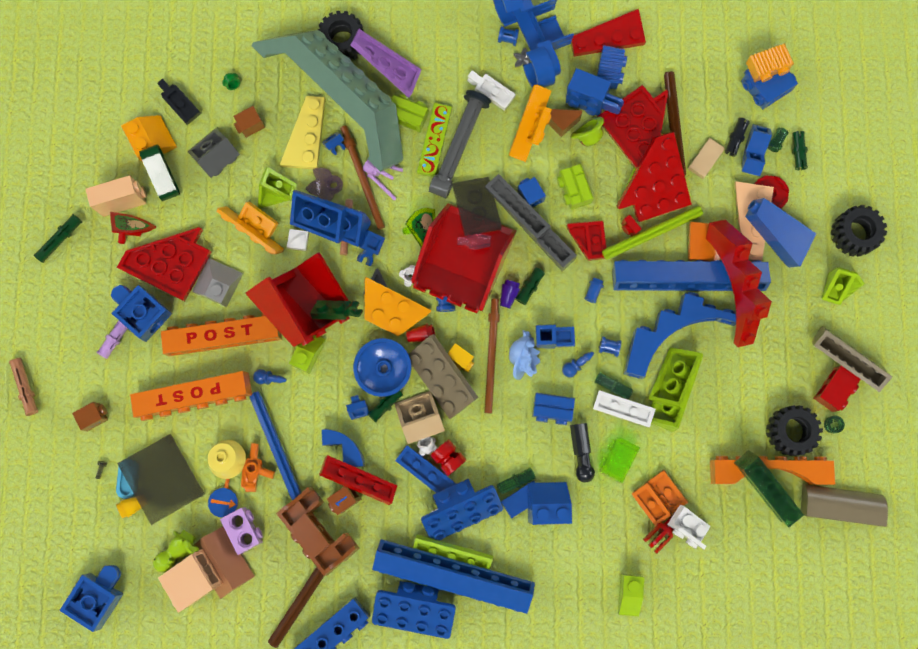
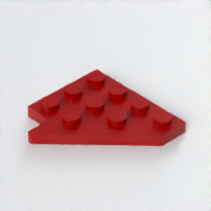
M641 85L623 98L624 104L619 114L605 110L597 116L604 118L602 127L635 169H637L653 138L661 135L668 99L667 89L653 98L646 88Z

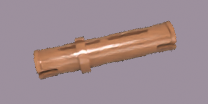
M22 359L10 360L9 364L19 391L18 398L22 401L25 415H34L38 413L33 398L35 394L34 391H31Z

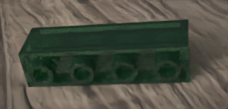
M748 450L734 462L777 519L781 522L783 521L788 528L804 516L757 455Z

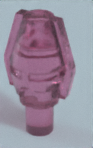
M477 233L467 237H458L457 244L467 245V247L472 249L486 248L491 245V236Z

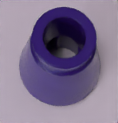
M505 279L504 284H502L500 306L511 309L520 291V283Z

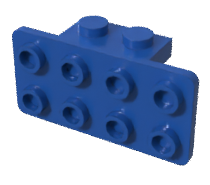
M466 479L434 494L433 498L438 510L423 516L421 521L429 537L440 541L449 535L460 532L462 529L498 514L503 510V506L493 485L474 492L469 479Z
M400 581L397 593L383 590L377 591L372 623L374 625L449 639L456 606L437 601L439 591L437 588Z

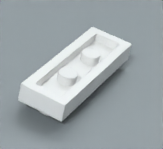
M600 390L593 408L594 410L650 428L655 408Z

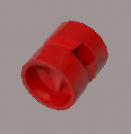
M450 439L430 455L437 464L441 463V469L447 476L451 475L467 461L461 452L455 451L456 446Z

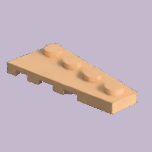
M736 181L734 186L736 189L739 230L752 242L748 260L762 261L765 240L745 216L748 212V206L753 200L765 198L771 202L774 187Z

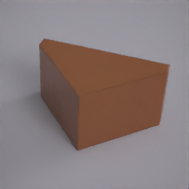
M552 109L550 113L551 119L548 124L562 137L580 121L582 110Z

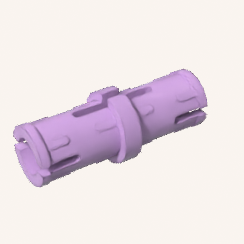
M118 320L110 334L106 335V340L97 353L108 359L116 345L120 344V339L128 328Z

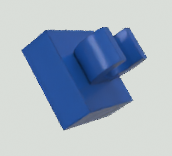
M338 132L322 141L324 147L331 150L334 155H337L335 147L338 145L342 150H345V145L341 143L344 139Z
M358 395L352 396V404L346 405L351 420L368 416L369 408L366 401H361Z

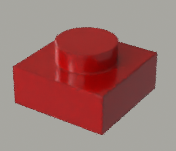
M631 215L623 219L621 223L622 229L627 235L632 237L639 234L641 228Z

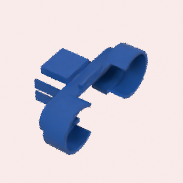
M493 0L501 23L506 27L517 22L529 46L530 51L526 52V56L531 62L523 65V69L531 87L533 88L535 84L544 88L554 85L555 76L561 73L560 63L554 50L571 44L574 34L563 35L556 20V15L539 22L536 16L554 10L557 0H549L533 6L531 0Z

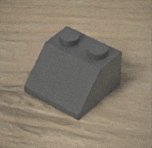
M216 128L187 151L210 178L219 175L226 165L232 164L237 159V156L240 155L229 140Z

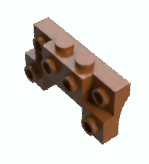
M307 487L276 514L291 532V538L303 548V554L313 561L323 576H327L342 562L347 561L360 548L349 533H343L336 541L333 540L313 514L324 501L313 487Z

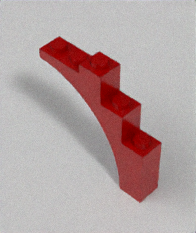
M726 219L710 222L706 240L720 256L734 293L736 331L733 343L737 347L754 344L760 320L767 318L772 301L758 289L762 271L748 260L752 242Z

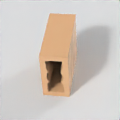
M130 175L85 189L90 207L103 217L110 215V212L118 213L146 204L145 197H147L144 186H141Z
M203 549L191 554L158 577L178 613L223 584Z

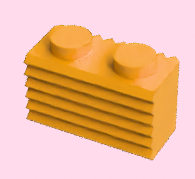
M785 43L751 55L746 62L754 82L760 80L761 82H766L776 74L783 76L790 72V68L794 64Z

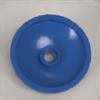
M385 338L375 339L366 343L358 351L353 365L354 376L359 386L365 392L378 397L391 396L402 390L409 381L412 370L411 360L405 348L396 341ZM387 365L388 370L386 372H382L381 370L382 366Z

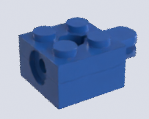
M577 68L567 87L566 103L574 109L580 108L593 116L600 115L603 109L619 114L624 101L619 97L609 94L611 81Z
M118 285L111 292L112 299L119 305L111 314L134 335L145 342L172 315L166 307L139 285L133 291L126 286Z
M108 565L101 569L98 576L92 573L83 574L59 611L92 632L102 629L123 596L122 592L114 588L121 577V570L115 565Z

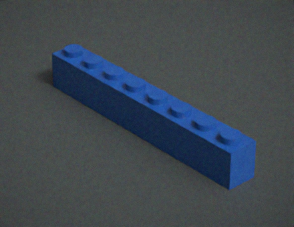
M619 260L614 262L612 269L613 290L733 291L722 260L704 262L703 260L685 262L684 260ZM759 260L752 261L762 271L758 289L766 291L771 283L769 264Z
M382 539L377 548L372 570L526 614L528 613L535 587V582Z

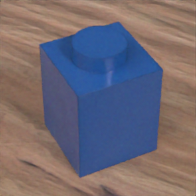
M535 177L532 179L526 178L519 183V195L532 208L545 201L546 195Z

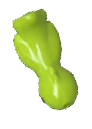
M184 529L181 533L173 531L175 537L170 541L169 547L165 551L158 553L153 560L155 570L162 573L167 572L175 566L177 558L186 557L197 552L199 548L193 545L196 538Z

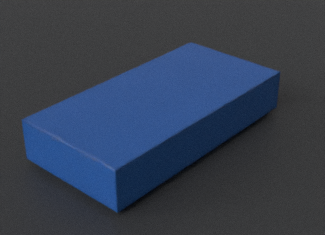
M527 485L501 501L511 519L528 508Z

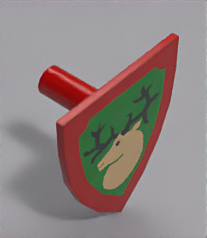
M110 212L111 230L113 233H119L118 243L125 244L127 235L141 237V233L156 229V226L139 217Z

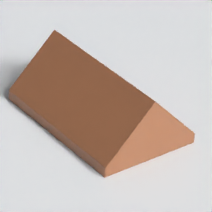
M224 526L202 537L194 544L199 550H204L223 582L222 585L215 589L220 599L255 577L242 554L237 555Z

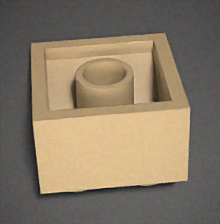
M430 391L394 403L408 444L445 431Z

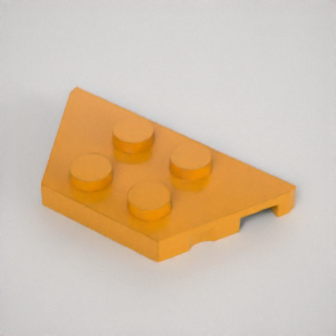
M365 277V320L400 336L431 312L430 309Z

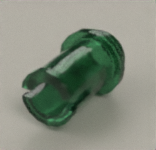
M777 128L773 139L769 142L768 149L772 152L782 150V144L789 132L785 128Z

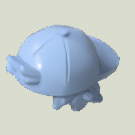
M523 330V337L514 341L509 352V360L514 365L513 377L516 380H520L524 373L532 377L533 374L537 373L536 365L540 363V359L537 357L540 351L534 348V338L531 337L529 331L526 332L525 330Z

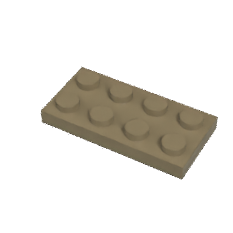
M434 334L430 335L409 353L411 365L449 419L455 417L479 398Z

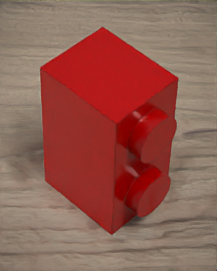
M843 366L835 367L813 399L832 412L842 411L848 405L849 401L847 399L858 390L859 385L857 384L861 379Z

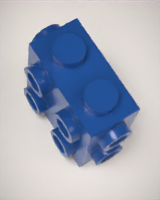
M749 69L744 72L745 76L741 80L744 89L749 91L753 96L755 104L760 106L762 110L793 91L798 84L796 77L790 72L783 76L776 74L766 82H761V80L754 82Z

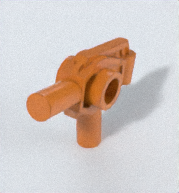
M251 443L250 458L246 459L242 469L241 487L245 489V492H256L259 475L271 479L275 476V471L262 467V460L258 459L259 444Z

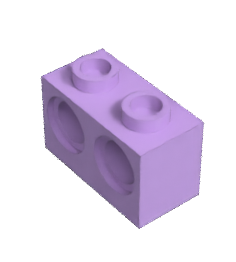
M246 507L240 508L220 519L237 555L243 554L263 543L261 539L263 534L259 527H255L252 521L254 516ZM238 515L243 518V524L240 527L235 524V518ZM246 533H249L252 536V542L250 544H246L244 542V536Z

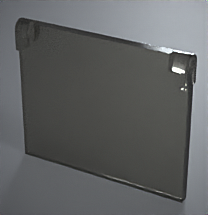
M171 434L117 463L151 525L205 495Z

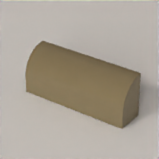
M822 326L814 337L812 344L878 392L892 378L886 370Z
M803 484L800 515L887 527L888 505L886 498L881 494Z

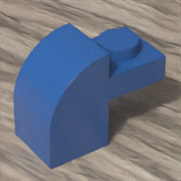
M536 325V346L545 349L575 347L574 327Z

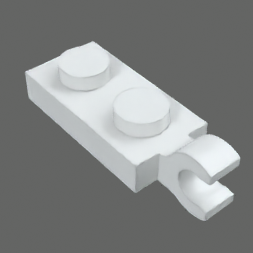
M471 71L468 75L467 81L472 85H476L475 91L487 96L493 104L504 111L515 98V93L487 74L482 78L474 71Z

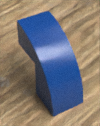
M752 125L744 150L742 172L756 176L761 175L765 165L764 155L772 137L770 128Z
M322 429L323 446L342 445L343 462L354 467H365L363 455L352 439L340 432Z

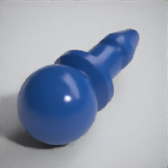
M594 352L584 354L577 361L572 359V362L565 363L562 367L563 374L569 378L574 377L577 371L582 370L580 366L589 361Z
M259 369L253 374V379L257 384L269 385L271 382L283 383L287 381L286 378L273 375L271 371Z

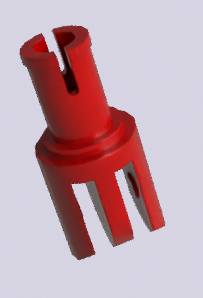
M672 516L665 523H658L643 538L644 542H647L657 531L659 532L648 544L652 548L665 537V540L654 550L656 554L674 537L672 533L674 529L667 525Z

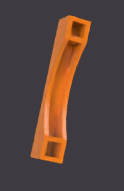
M716 456V460H710L711 484H736L743 477L762 469H777L801 478L808 485H835L834 461L827 460V457H814V460H807V457L800 456L795 457V460H787V456H776L775 460H768L767 456H755V460H748V456H736V460H728V456Z

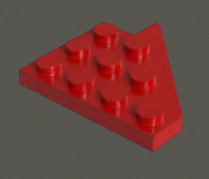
M674 132L653 138L617 204V209L619 210L633 205L637 222L692 205Z
M200 227L125 251L116 268L185 302L212 252L196 244L203 231Z

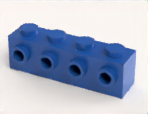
M355 597L294 649H337L335 647L340 642L345 644L353 637L351 632L356 628L360 631L369 623L367 619L370 615Z

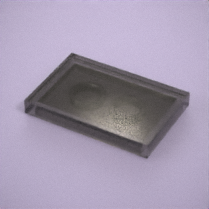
M489 177L452 183L464 236L501 230L502 228L495 199L485 188L490 182Z

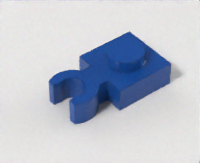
M366 230L359 247L364 250L363 253L358 255L357 261L362 263L363 258L366 257L367 262L365 265L371 266L373 263L372 255L379 254L385 238Z

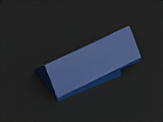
M297 190L293 191L290 216L291 225L335 243L344 241L357 247L360 246L366 230L369 229L372 223L364 212Z

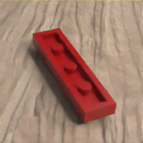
M329 455L324 458L319 473L324 478L387 505L393 503L397 485Z

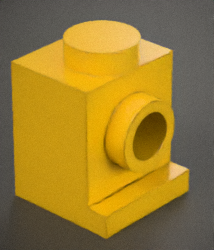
M456 343L448 352V355L459 370L462 369L469 372L475 364L472 362L474 356Z

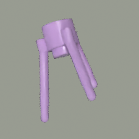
M367 160L363 166V170L368 173L367 177L372 179L393 200H396V197L375 176L382 174L391 180L394 177L385 171L380 172ZM397 166L390 167V169L403 172V169Z

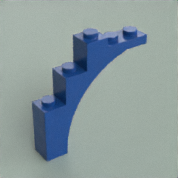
M693 292L685 293L681 297L677 314L669 309L661 310L657 314L653 332L651 328L640 326V328L634 330L623 375L638 379L645 378L654 353L671 334L686 326L706 321H717L734 326L736 325L735 311L729 309L718 310L716 306L710 304L703 306L704 298L699 297V294Z

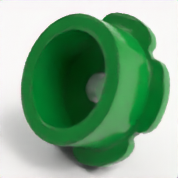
M226 74L222 81L223 86L228 90L237 89L240 85L238 74Z

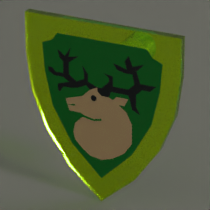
M418 209L406 221L407 227L402 229L404 235L412 234L421 248L428 227L436 218L435 209Z

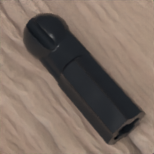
M587 423L570 425L574 455L577 456L578 462L576 469L577 479L583 483L591 482L595 477V470L590 465L589 454L591 453Z

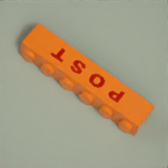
M264 314L261 317L247 315L243 316V319L240 320L227 318L224 319V322L217 323V321H207L205 325L199 326L198 324H187L186 328L172 326L167 327L165 331H161L162 350L166 356L282 340L281 333Z
M240 371L130 394L133 417L141 418V421L152 420L155 415L167 417L172 415L171 412L186 413L190 412V408L194 407L206 409L209 408V404L216 403V406L228 404V400L233 399L235 402L247 400V396H252L249 373Z

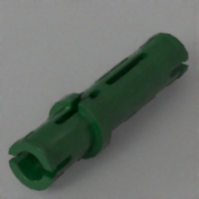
M72 214L62 226L58 227V231L34 254V257L44 263L67 237L70 238L72 236L71 233L82 221Z

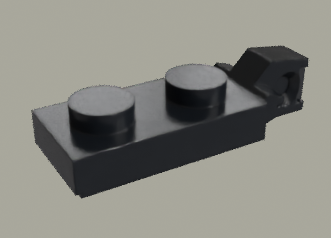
M164 79L157 83L164 91L161 93L162 98L186 125L190 124L201 114L176 85L172 84L169 86Z

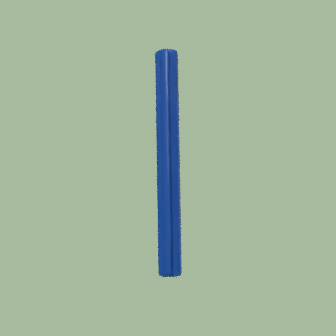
M259 391L254 392L252 396H249L291 500H294L301 494L300 488Z

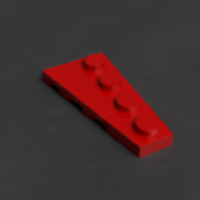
M639 9L574 35L571 42L573 57L602 52L603 45L621 49L645 45L646 40Z

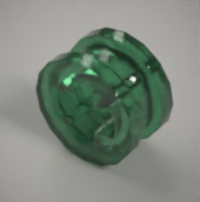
M830 416L824 421L825 430L831 434L840 433L845 427L843 419L839 416ZM833 419L834 422L838 423V426H836V430H834L835 427L831 428L830 424L833 423Z

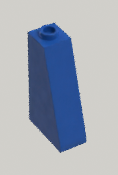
M767 199L753 200L748 206V212L745 217L787 267H800L816 233Z

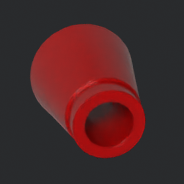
M428 323L406 331L408 342H423L430 335H435L433 324L428 325Z

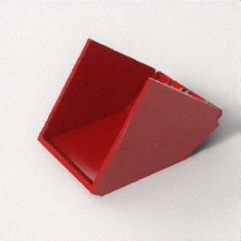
M447 203L428 227L411 278V283L414 284L413 288L424 293L428 289L430 290L429 295L442 300L448 297L447 302L459 307L465 304L466 310L476 314L479 310L483 312L517 230Z

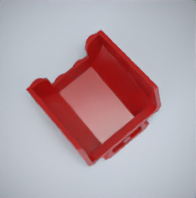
M320 252L274 279H271V277L265 278L245 292L249 299L293 347L300 343L302 346H305L314 340V335L318 338L327 333L325 329L339 321L342 324L350 319L349 316L346 320L312 319L310 315L317 300L349 301Z

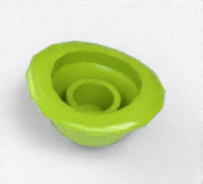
M595 117L576 129L570 137L578 139L584 146L597 144L603 137L602 125L604 118Z

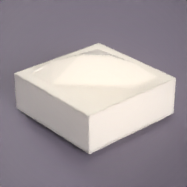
M290 229L287 248L306 251L309 232Z

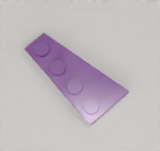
M358 29L350 45L409 98L414 90L421 69Z

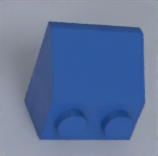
M567 482L527 483L528 523L532 525L572 524V503Z

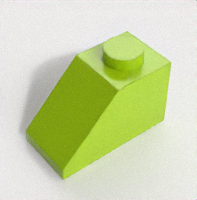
M315 335L313 336L314 340L305 346H302L301 343L297 345L289 361L291 366L310 374L326 342V339L322 337L316 338Z
M620 575L618 615L639 617L644 595L643 576Z

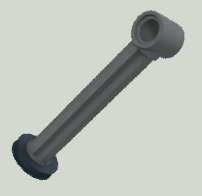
M467 90V95H464V99L468 102L440 171L437 175H434L429 187L430 193L446 199L453 185L452 178L482 108L490 107L491 100L484 94L474 90Z

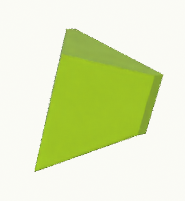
M266 167L259 183L258 208L261 209L291 201L297 183Z
M837 267L828 273L822 300L841 305L846 298L865 283L857 272Z

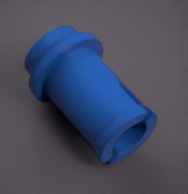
M593 278L592 281H589L590 287L584 299L588 302L596 303L600 290L604 288L602 280Z

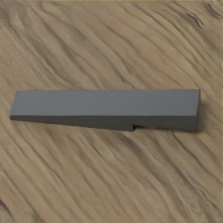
M499 174L485 186L489 193L561 271H564L576 260L577 255Z

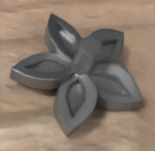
M526 48L522 50L521 54L513 53L517 59L515 68L531 62L526 56V52H528Z

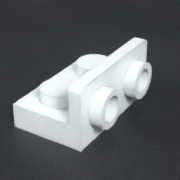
M679 505L667 525L674 529L673 534L681 539L685 537L687 539L686 543L695 549L700 547L705 550L706 545L701 541L711 526L685 506Z

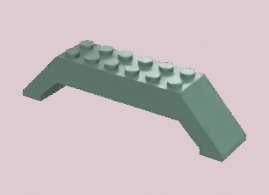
M314 30L273 37L252 43L251 46L263 58L286 53L364 129L369 151L368 160L380 172L403 161L396 104L378 88L376 83L367 78L364 72L351 62L350 58L341 53L338 47L325 37L324 33Z

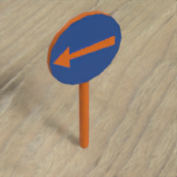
M226 479L224 488L215 490L208 499L209 510L214 516L225 517L234 512L238 506L236 494L228 489L230 479Z

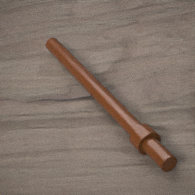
M346 125L342 126L340 129L345 140V148L350 153L377 229L381 230L385 226L356 151L355 140L351 137L348 127Z
M496 298L491 299V313L488 315L490 330L484 413L492 414L497 324L500 322V314H498L499 299Z

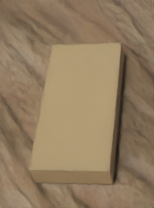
M709 138L688 169L704 179L725 148Z

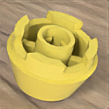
M233 440L218 442L208 454V465L211 472L222 479H230L241 473L246 462V454L243 447Z

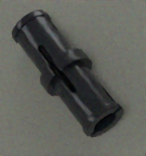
M738 118L735 129L729 136L731 139L725 150L727 155L730 152L729 156L735 157L737 155L740 144L745 139L744 134L750 123L749 120L744 122L745 118Z

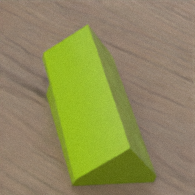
M669 348L648 398L652 401L650 407L655 408L651 423L670 432L679 429L703 358L702 353Z

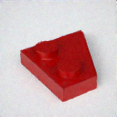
M603 221L567 224V230L588 261L605 259L602 251L606 249Z

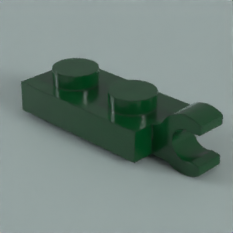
M317 300L310 315L312 319L346 320L348 316L360 317L363 310L357 309L360 304L357 301Z

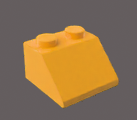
M160 115L137 117L121 125L136 156L141 161L139 151L158 144L163 154L177 148Z

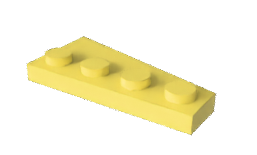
M306 96L282 157L281 167L318 170L325 97Z

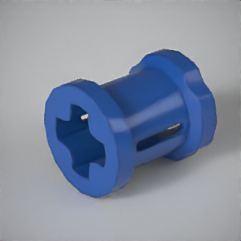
M501 26L498 43L503 41L516 46L519 30H509Z
M602 336L598 352L614 354V357H618L622 341H613Z

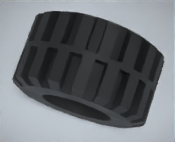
M336 11L337 14L329 13V17L325 16L323 23L320 22V29L318 30L324 33L325 37L332 44H335L338 50L350 59H357V54H361L350 44L358 29L364 32L360 20L352 13L349 15L347 11H344V13ZM339 32L351 34V37L342 43L332 40Z
M865 205L853 206L835 219L836 222L832 225L834 229L831 231V235H834L833 243L836 242L838 244L836 248L843 249L842 253L844 254L849 252V256L852 257L855 255L857 257L866 255L878 248L884 242V236L887 235V231L884 230L887 224L883 223L884 217L883 215L881 217L878 215V210L873 211V207L870 206L865 208ZM852 223H858L865 229V240L859 239L853 234L851 229Z
M800 405L779 409L768 420L770 424L767 425L766 429H769L770 433L766 434L767 437H771L769 443L775 445L774 449L782 451L781 454L796 456L812 452L813 448H817L819 445L817 441L822 439L819 433H823V428H819V424L822 423L820 420H816V413H810L811 409L803 408ZM790 419L797 421L802 427V437L798 442L792 441L786 434V425Z

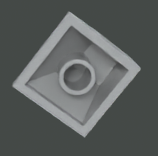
M209 258L192 292L227 307L243 273Z

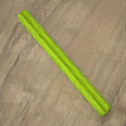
M700 206L694 207L604 249L602 254L606 260L613 258L703 215V210Z

